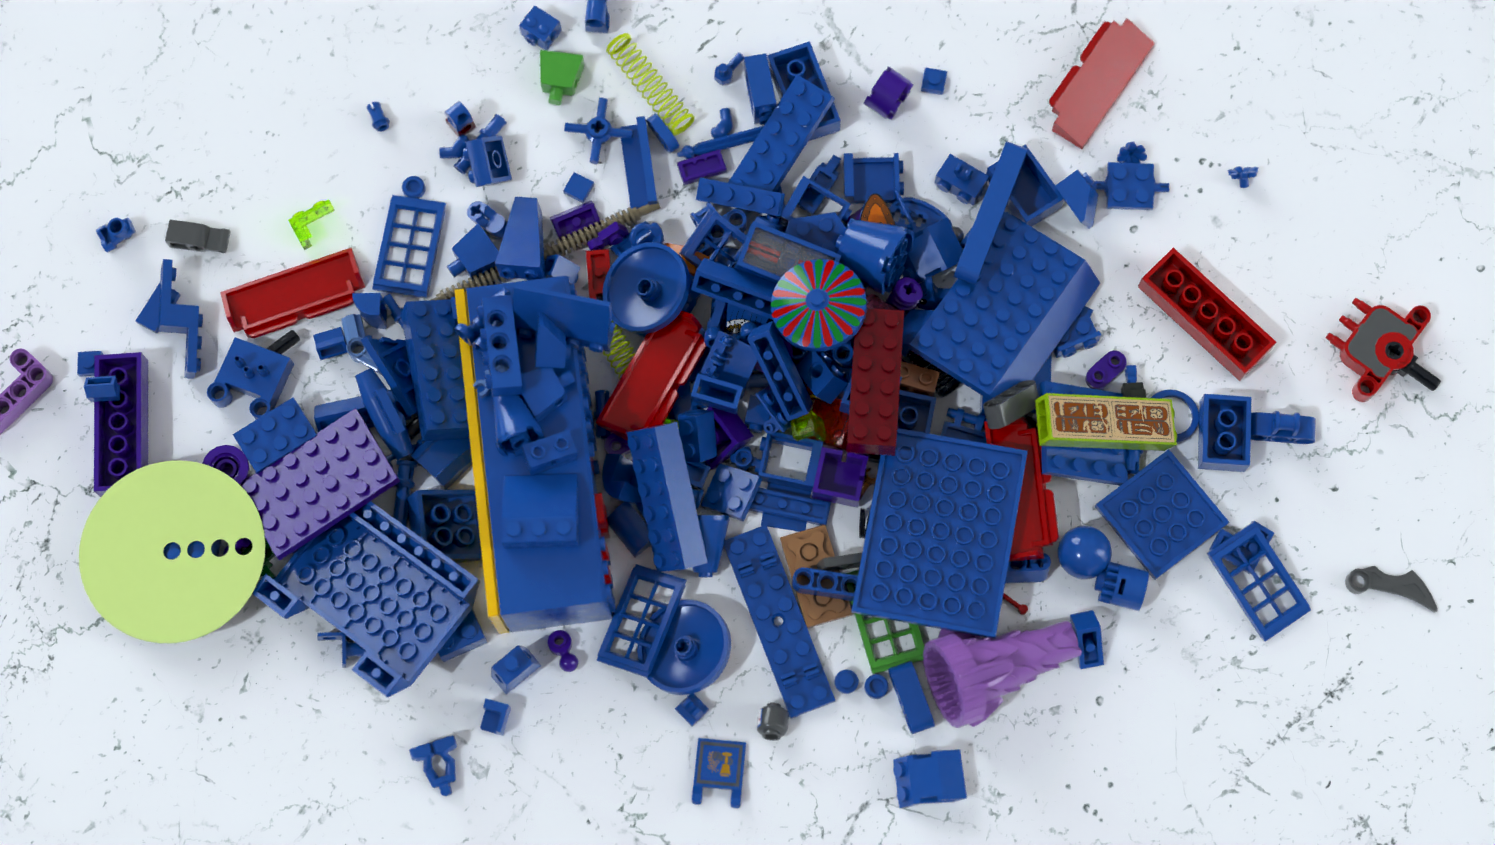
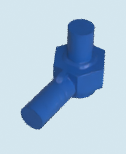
M738 52L727 65L722 63L715 68L714 80L722 86L731 83L733 71L744 60V56Z

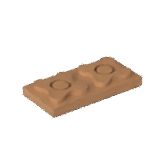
M826 525L780 537L792 579L797 569H817V563L820 560L835 557ZM799 576L797 578V582L802 586L810 583L809 578L806 576ZM828 579L820 582L824 589L833 587L832 581ZM796 591L807 629L853 615L848 600L802 594Z

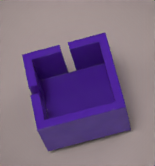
M822 447L812 490V498L858 508L868 456L847 452L846 462H843V451Z

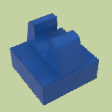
M693 693L689 694L675 710L693 727L709 711V708Z

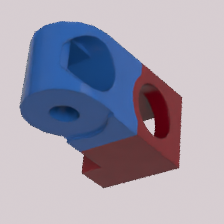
M458 101L444 111L447 116L445 119L447 125L458 137L466 135L476 127L471 114L462 102Z

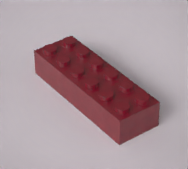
M867 308L864 322L854 336L846 452L895 456L904 311Z

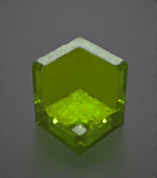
M810 410L809 414L791 420L792 435L796 441L815 436L821 442L826 441L824 420L812 410Z

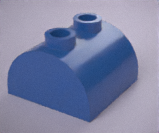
M502 135L478 138L465 142L466 148L463 149V156L466 161H470L472 170L469 171L468 177L472 184L475 183L476 187H482L512 180Z

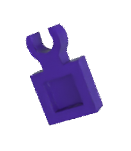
M615 221L597 233L598 237L590 240L587 245L590 251L602 250L607 245L612 246L621 243L624 237L629 235V232L624 225Z

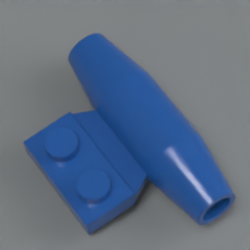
M372 368L357 374L355 378L363 404L380 438L397 460L413 453L414 449L406 427V421L402 413L399 412L391 391L386 388Z

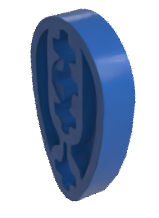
M912 197L902 198L913 222L917 221L918 218H922L923 223L921 226L931 221L936 223L947 217L942 211L925 201ZM896 200L889 207L892 216L900 213L901 218H906L898 200ZM947 217V219H948V221H949V223H950V225H951V227H952L951 220ZM899 218L898 221H895L896 226H903L912 230L910 224H905L904 219Z

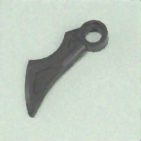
M1371 566L1364 569H1355L1346 576L1345 585L1351 593L1361 594L1368 589L1378 590L1411 599L1434 613L1438 611L1429 589L1413 570L1404 575L1392 576L1383 573L1376 566ZM1353 576H1361L1364 579V586L1361 588L1356 587L1352 582Z

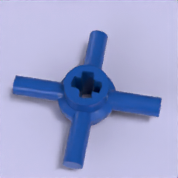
M599 98L597 115L587 125L565 123L564 127L565 132L586 134L587 139L592 142L590 163L592 164L599 163L601 144L606 143L611 137L632 139L633 130L612 128L610 122L605 119L608 102L606 98Z

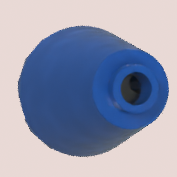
M520 395L493 397L496 447L499 454L508 456L507 453L514 452L515 456H521L522 445L545 438L543 430Z
M697 515L708 562L693 567V572L698 573V577H713V573L718 572L730 515Z

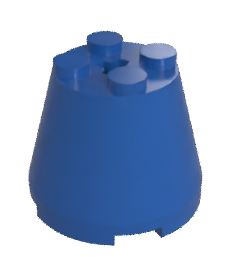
M851 218L847 224L844 236L840 235L836 241L835 248L839 249L837 254L841 255L839 263L851 269L861 281L875 292L882 295L885 294V291L890 293L904 272L905 267L903 265L907 259V251H912L914 232L903 226Z

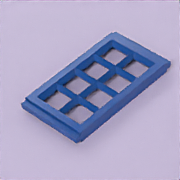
M392 195L374 275L373 290L427 298L445 216L446 203ZM398 209L415 211L412 225L395 222ZM419 212L436 214L433 228L416 226ZM394 227L411 230L408 243L391 241ZM415 231L432 233L429 247L412 244ZM390 246L407 248L404 262L387 260ZM411 249L428 252L425 265L408 263ZM386 265L403 267L400 281L383 278ZM407 268L424 270L421 284L404 282Z
M710 208L679 254L698 268L702 260L694 254L702 242L705 241L715 249L709 260L714 261L718 254L721 253L731 261L728 267L733 268L742 246L734 258L722 248L731 235L739 240L743 246L746 234ZM715 223L727 231L719 245H716L706 237Z
M1255 522L1250 523L1207 552L1208 558L1264 642L1311 611L1306 599ZM1254 538L1262 551L1247 560L1240 547ZM1236 550L1244 563L1229 573L1222 559ZM1266 555L1273 569L1259 578L1251 565ZM1248 568L1255 581L1241 590L1233 577ZM1277 573L1285 586L1270 595L1263 582ZM1259 585L1267 599L1252 608L1244 595ZM1289 591L1296 604L1282 613L1274 600ZM1270 603L1278 616L1266 625H1263L1256 612Z
M636 564L632 569L616 612L602 642L597 661L648 678L686 587L687 580ZM639 579L654 584L649 598L633 593ZM658 585L674 590L668 604L653 600ZM631 598L646 603L641 617L626 613ZM650 605L666 609L661 623L645 619ZM623 617L639 622L633 636L618 632ZM642 624L658 629L653 643L637 638ZM615 637L630 641L625 656L610 651ZM635 643L650 648L645 662L629 657Z

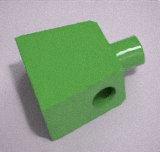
M546 50L540 51L542 92L550 93L548 100L550 104L561 105L563 95L573 96L575 94L585 65L583 55Z

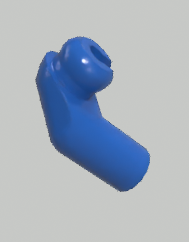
M460 135L452 147H440V159L461 158L463 149L466 148L465 142H468L469 138L466 135Z

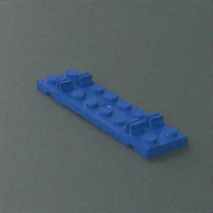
M767 525L726 539L724 549L790 719L834 703L836 700ZM776 617L783 619V623L779 626L774 624Z

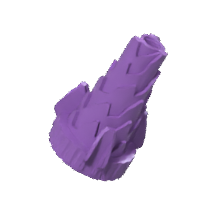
M1068 621L1032 631L1025 630L1020 632V630H1014L998 635L996 639L941 629L938 638L929 640L925 644L923 664L931 694L943 717L951 726L956 728L965 725L974 727L985 721L1003 703L1001 696L1020 690V685L1035 680L1037 675L1059 668V663L1080 656L1082 650L1078 647L1076 634L1072 629V624Z

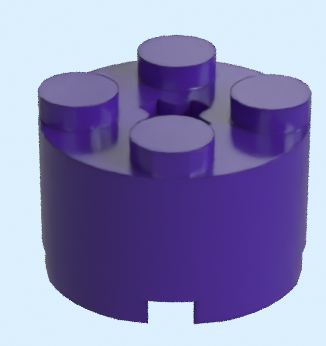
M888 66L871 89V95L866 97L863 104L883 118L892 120L901 102L906 100L914 84Z

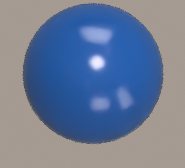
M1091 526L1072 528L1063 535L1059 542L1058 559L1060 565L1069 575L1075 578H1095L1107 569L1111 561L1112 549L1110 542L1105 534L1097 528Z

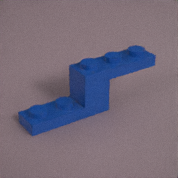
M163 259L160 275L158 332L186 334L184 378L194 379L196 372H200L201 358H197V349L201 350L202 336H198V327L202 328L203 314H199V306L171 304L175 303L176 291L171 289L172 281H176V268L172 267L173 260Z

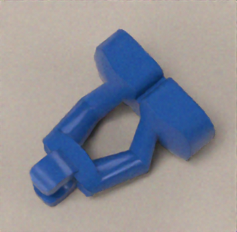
M454 735L409 749L412 761H423V771L433 788L439 787L442 796L452 794L450 783L456 780L455 759L448 754L457 747ZM440 755L446 762L445 776L439 777L432 768L433 756Z

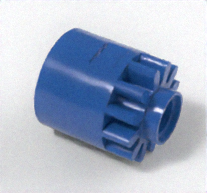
M1110 562L1107 569L1096 577L1094 590L1100 591L1098 601L1140 611L1148 585L1149 571Z

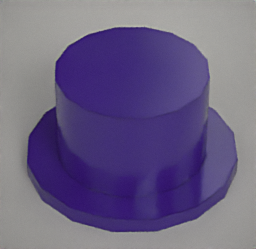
M230 445L217 446L210 450L202 463L222 471L239 485L244 482L249 472V462L244 452Z

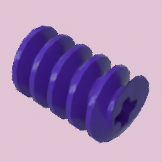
M909 277L899 279L886 299V310L904 311L905 318L911 309L916 308L923 297L920 284Z

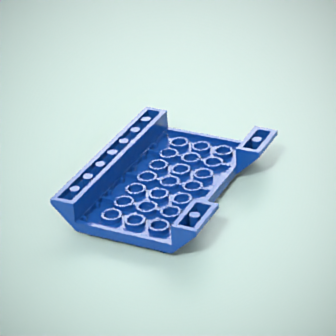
M1004 212L976 285L957 279L934 311L911 309L906 315L903 322L902 355L906 357L911 350L990 400L1019 382L1035 378L1099 287L1100 282L1085 259L1012 214ZM971 229L960 243L962 248L965 247Z
M370 501L301 546L274 579L265 574L258 582L252 594L284 619L310 608L361 646L366 652L351 670L388 698L412 686L473 609L480 580Z

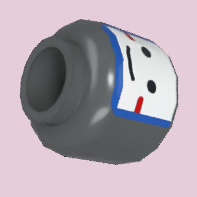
M768 703L767 706L759 709L756 728L758 733L762 735V738L776 741L787 733L788 711L778 703Z

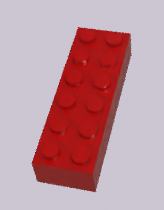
M1174 247L1141 278L1138 288L1239 381L1277 343Z

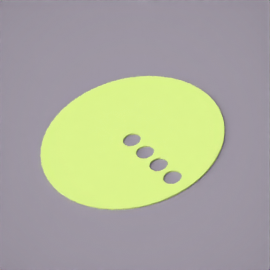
M184 460L150 464L127 474L103 494L92 509L85 523L79 547V569L82 583L98 613L113 627L129 636L154 643H179L197 639L217 630L230 621L251 597L260 579L265 559L264 528L259 512L250 496L235 480L222 471L205 464ZM242 538L251 540L253 545L251 552L247 555H240L235 550L237 541ZM216 540H225L228 543L229 549L224 556L217 557L212 553L211 547ZM194 541L202 542L205 547L203 555L199 558H192L187 552L189 544ZM174 542L179 544L181 553L176 559L170 560L164 556L163 551L167 544Z

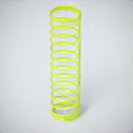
M628 33L615 37L606 48V52L611 55V59L616 60V65L621 66V71L626 73L628 79H632V85L637 86V91L642 92V98L647 99L648 105H653L652 110L658 112L657 115L663 119L664 123L665 118L677 113L670 123H665L673 135H678L685 131L695 119L693 114H687L689 112L687 108L678 112L683 107L684 102H679L672 106L678 100L677 95L666 100L673 93V89L664 91L668 86V82L658 85L662 81L663 76L659 75L653 78L657 74V69L649 71L652 63L644 64L647 56L638 58L642 50H635L637 43L629 44L632 37ZM624 40H626L620 47H618V48L616 49V47H617L621 42H623ZM617 41H619V42L615 45V47L613 48V50L610 51V48H611ZM632 45H635L630 52L620 57V55L627 48H629ZM640 51L633 60L625 63L633 54ZM619 53L617 58L613 57L614 54ZM628 56L622 65L618 64L619 59ZM642 58H645V60L640 65L630 70L635 63H637ZM632 63L627 71L623 70V66ZM650 64L646 71L636 76L642 68ZM638 69L632 78L628 76L629 72ZM656 71L649 79L641 83L648 74ZM644 75L638 84H634V79ZM660 78L655 85L646 89L654 80ZM650 81L643 91L639 90L638 87ZM666 84L661 91L651 96L660 86ZM656 87L648 97L644 96V92ZM668 91H671L664 99L657 102L661 96H663ZM659 95L653 104L649 103L650 98ZM676 97L670 105L663 108L667 102ZM665 101L659 110L654 109L655 105ZM681 104L676 111L668 115L673 108ZM669 107H671V108L666 112V114H665L664 117H661V116L659 115V113H660L661 111H664V110L668 109ZM686 111L682 117L673 122L679 114ZM691 117L684 126L675 129L682 121Z

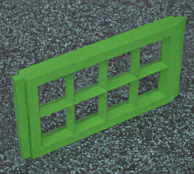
M855 570L845 574L858 576L859 570ZM853 583L845 584L847 592H855L856 588ZM854 613L872 675L887 671L888 668L908 661L916 663L924 660L923 651L925 646L918 625L908 623L910 628L892 633L888 619L878 617L865 619L864 615ZM884 620L888 634L871 639L866 624ZM912 634L916 648L898 653L894 638ZM890 640L894 654L877 659L872 644Z

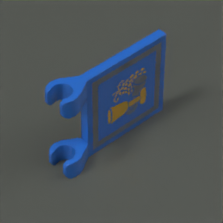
M698 738L692 804L700 805L702 803L703 788L732 790L731 807L740 808L746 742Z

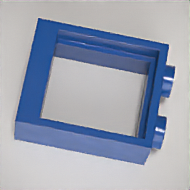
M766 53L744 57V76L754 125H765L777 106Z
M803 176L781 213V217L787 221L793 219L792 214L808 187L842 206L838 214L841 221L846 223L852 210L849 209L851 206L849 202Z
M779 432L774 434L767 433V437H762L759 450L763 451L762 459H757L754 473H758L763 482L812 492L823 442ZM772 443L812 451L805 481L766 473Z

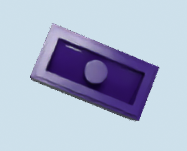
M592 201L549 217L559 240H562L561 237L563 236L567 238L569 233L572 236L574 231L578 233V229L584 231L583 227L585 226L589 229L588 225L590 224L594 227V222L600 224V218Z

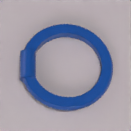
M1169 389L1155 393L1151 398L1175 397L1185 402L1191 411L1192 421L1190 427L1186 431L1177 434L1176 442L1184 441L1193 435L1199 424V411L1195 402L1188 395L1177 390Z

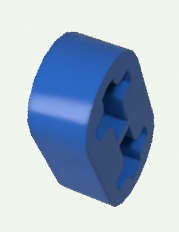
M656 113L646 119L648 127L668 153L671 154L680 147L674 135Z

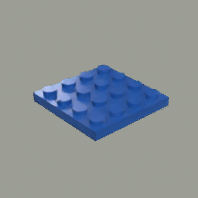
M1049 381L1040 383V397L1046 393L1123 397L1122 393ZM1041 446L1043 475L1121 486L1128 480V471H1126L1127 450Z
M1169 449L1095 505V508L1143 567L1149 571L1154 580L1229 524L1227 518Z

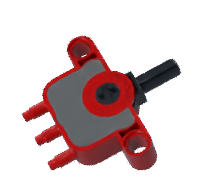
M1355 298L1352 304L1366 314L1359 325L1344 315L1339 319V322L1353 333L1346 342L1331 333H1328L1325 337L1340 350L1341 361L1361 376L1352 388L1353 397L1359 402L1369 401L1388 376L1399 374L1402 377L1408 374L1431 391H1434L1441 381L1416 363L1418 357L1414 355V348L1412 346L1431 319L1430 310L1425 306L1418 305L1403 318L1387 306L1377 305L1372 308L1364 301ZM1413 315L1419 316L1422 319V323L1415 321ZM1390 351L1394 353L1393 357L1389 355ZM1360 385L1367 386L1370 393L1363 392Z

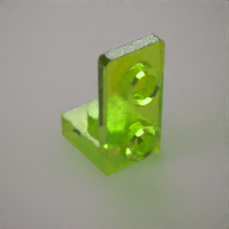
M329 199L315 203L312 208L306 211L295 213L288 220L304 250L312 247L309 238L313 236L307 225L334 211Z

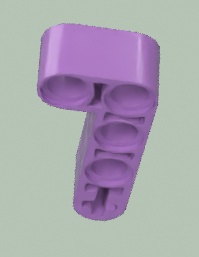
M22 348L14 350L10 355L11 365L21 375L0 394V435L53 382L52 374L34 356ZM23 358H28L24 365L19 366ZM39 373H43V377L35 381L36 376ZM26 389L25 395L18 397L19 392ZM9 405V410L1 414L2 409Z

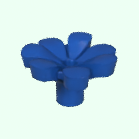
M1128 142L1125 147L1120 148L1117 161L1141 163L1140 161L1147 159L1146 149L1143 145L1136 146L1135 142Z
M1238 166L1234 170L1229 169L1228 174L1231 176V179H1239L1240 188L1249 187V178L1257 176L1258 167H1244L1242 169L1241 166Z

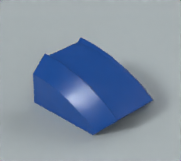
M470 436L461 439L425 441L410 456L413 461L419 466L421 465L435 478L441 487L447 490L472 465Z

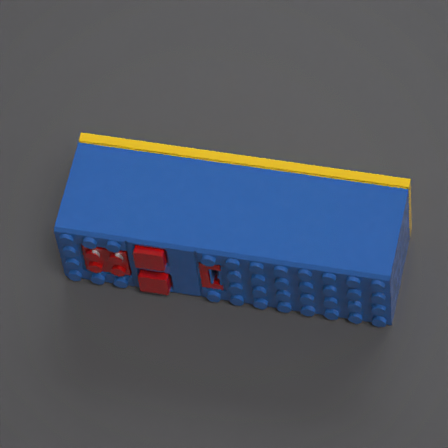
M558 276L466 288V291L464 289H456L454 291L458 324L463 323L470 326L474 318L478 316L477 306H481L482 297L494 296L504 287L511 292L510 295L513 300L514 283L577 295L575 283H570L569 276ZM516 333L517 343H519L518 355L521 374L541 368L535 367L536 337L532 336L531 339H526L518 336V333ZM459 336L489 619L499 634L509 633V630L510 632H519L612 619V612H616V603L612 593V589H614L613 578L609 570L611 565L610 553L605 541L606 538H610L607 509L602 493H598L596 474H600L599 461L594 460L597 442L593 431L595 425L590 408L592 407V400L588 386L590 383L585 364L587 357L584 346H579V348L571 347L570 359L565 360V368H552L556 375L569 369L575 382L564 387L568 397L567 401L538 422L544 432V437L569 430L577 450L576 461L534 474H578L579 546L505 549L502 544L504 476L530 474L523 455L515 456L514 452L507 453L508 456L499 454L496 447L494 400L491 391L486 397L481 398L479 393L485 390V386H479L476 389L473 386L476 381L485 380L484 371L488 369V366L483 365V356L475 350L473 344L471 346L468 345ZM495 343L493 346L496 349H501L502 343Z

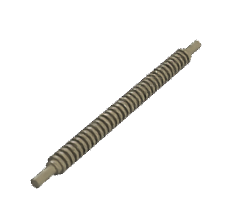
M657 201L658 204L652 205L646 204L637 209L636 207L632 209L628 207V213H626L625 209L621 211L622 215L620 212H617V218L612 214L610 215L611 220L609 217L605 218L606 223L601 219L599 220L601 225L598 222H594L595 227L592 224L588 225L590 230L586 226L583 227L584 232L578 229V235L574 231L572 232L573 237H571L569 233L567 234V240L565 236L561 237L562 242H560L559 238L556 239V245L554 241L550 242L551 247H549L548 243L544 244L546 248L544 249V259L546 260L548 255H557L560 252L562 256H565V250L568 254L571 253V247L573 251H576V245L579 249L582 248L581 243L587 246V240L590 241L592 238H597V233L615 221L624 226L627 224L628 227L632 226L630 221L635 225L638 220H641L640 217L660 209L659 202ZM490 268V274L485 270V276L481 272L479 273V279L474 275V281L471 278H467L469 283L463 280V286L459 282L456 283L458 288L451 285V291L447 287L445 288L447 293L444 294L442 289L436 295L437 297L431 300H448L451 297H455L454 290L464 289L466 291V288L488 286V284L494 285V281L496 284H500L499 279H501L502 283L505 282V279L500 277L498 270L494 271L493 268Z

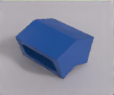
M341 327L313 335L320 360L347 353L346 339Z
M116 376L86 377L84 390L90 402L120 400V385L117 383Z

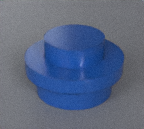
M842 670L837 673L834 683L839 692L850 694L857 689L859 680L853 671Z

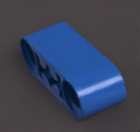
M908 661L888 668L891 682L911 734L913 735L935 727L913 663Z

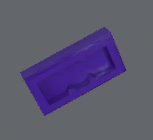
M720 149L677 162L683 185L697 182L700 177L707 179L727 172Z

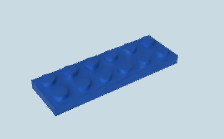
M797 74L728 183L776 192L836 98Z

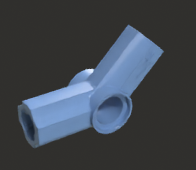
M351 314L345 316L341 321L347 344L346 350L354 362L372 368L375 372L382 375L360 341L366 337L361 315ZM358 346H363V347H364V349H363V351H362L361 353H359V354L353 353V351H354V349H355L356 347H358Z

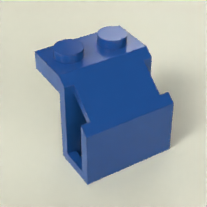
M947 217L914 233L912 251H907V259L903 265L905 267L902 274L903 278L909 277L920 283L926 280L927 276L932 277L958 264L963 249Z
M698 373L692 389L691 401L737 415L738 403L740 399H743L746 387L743 391L742 386Z
M960 750L932 751L931 754L907 755L893 760L899 808H908L920 804L956 802L967 799Z

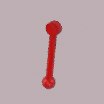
M1003 593V598L1015 606L1019 614L1024 615L1027 613L1028 607L1026 605H1020Z

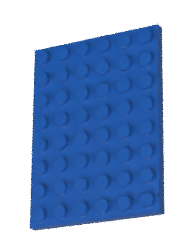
M897 428L895 456H880L851 612L996 639L1028 451Z

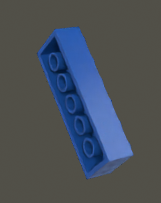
M450 299L407 301L401 312L422 441L468 438L469 426L458 334L454 330L456 324L453 318Z
M677 422L626 432L633 460V469L637 478L638 492L642 501L643 515L647 524L648 538L654 556L653 561L657 572L684 570L708 563Z

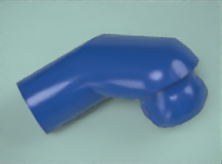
M730 108L719 110L721 121L716 127L711 129V135L714 139L726 136L732 131L733 122Z

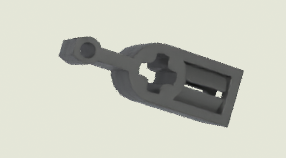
M170 219L165 242L170 248L226 253L231 231L224 228H212L200 223Z

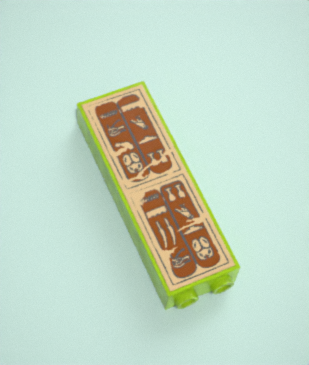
M1046 393L1035 400L1039 446L1166 451L1177 445V432L1174 424L1175 411L1172 406V399Z

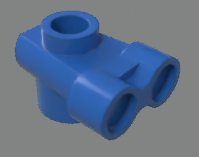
M128 217L123 220L113 218L109 221L108 225L105 224L96 229L101 245L107 253L117 248L118 243L129 239L136 232L132 221Z

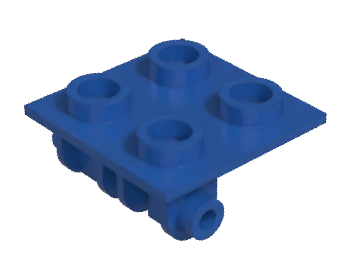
M719 331L701 373L705 374V376L742 386L744 391L758 360L749 344Z
M770 385L755 394L771 416L763 425L766 433L774 434L778 430H781L783 433L799 422L797 418L790 421L786 420Z

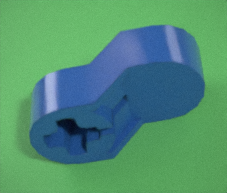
M481 201L473 202L467 209V216L476 225L479 223L481 228L491 236L502 239L508 221Z

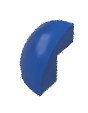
M606 454L602 470V481L606 492L611 497L620 501L642 502L638 492L633 461L621 454Z

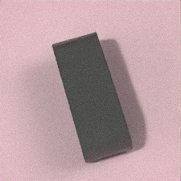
M1034 380L1019 382L983 404L989 429L1003 428L1036 408L1035 400L1039 398V394Z

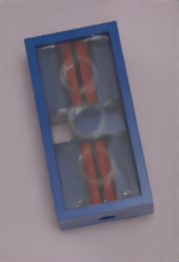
M753 221L747 232L734 269L777 284L788 270L800 263L815 259L839 262L841 255Z

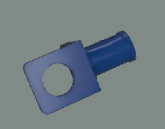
M342 632L317 633L318 641L342 640V668H346V659L349 656H363L366 652L357 643L348 642L346 635Z

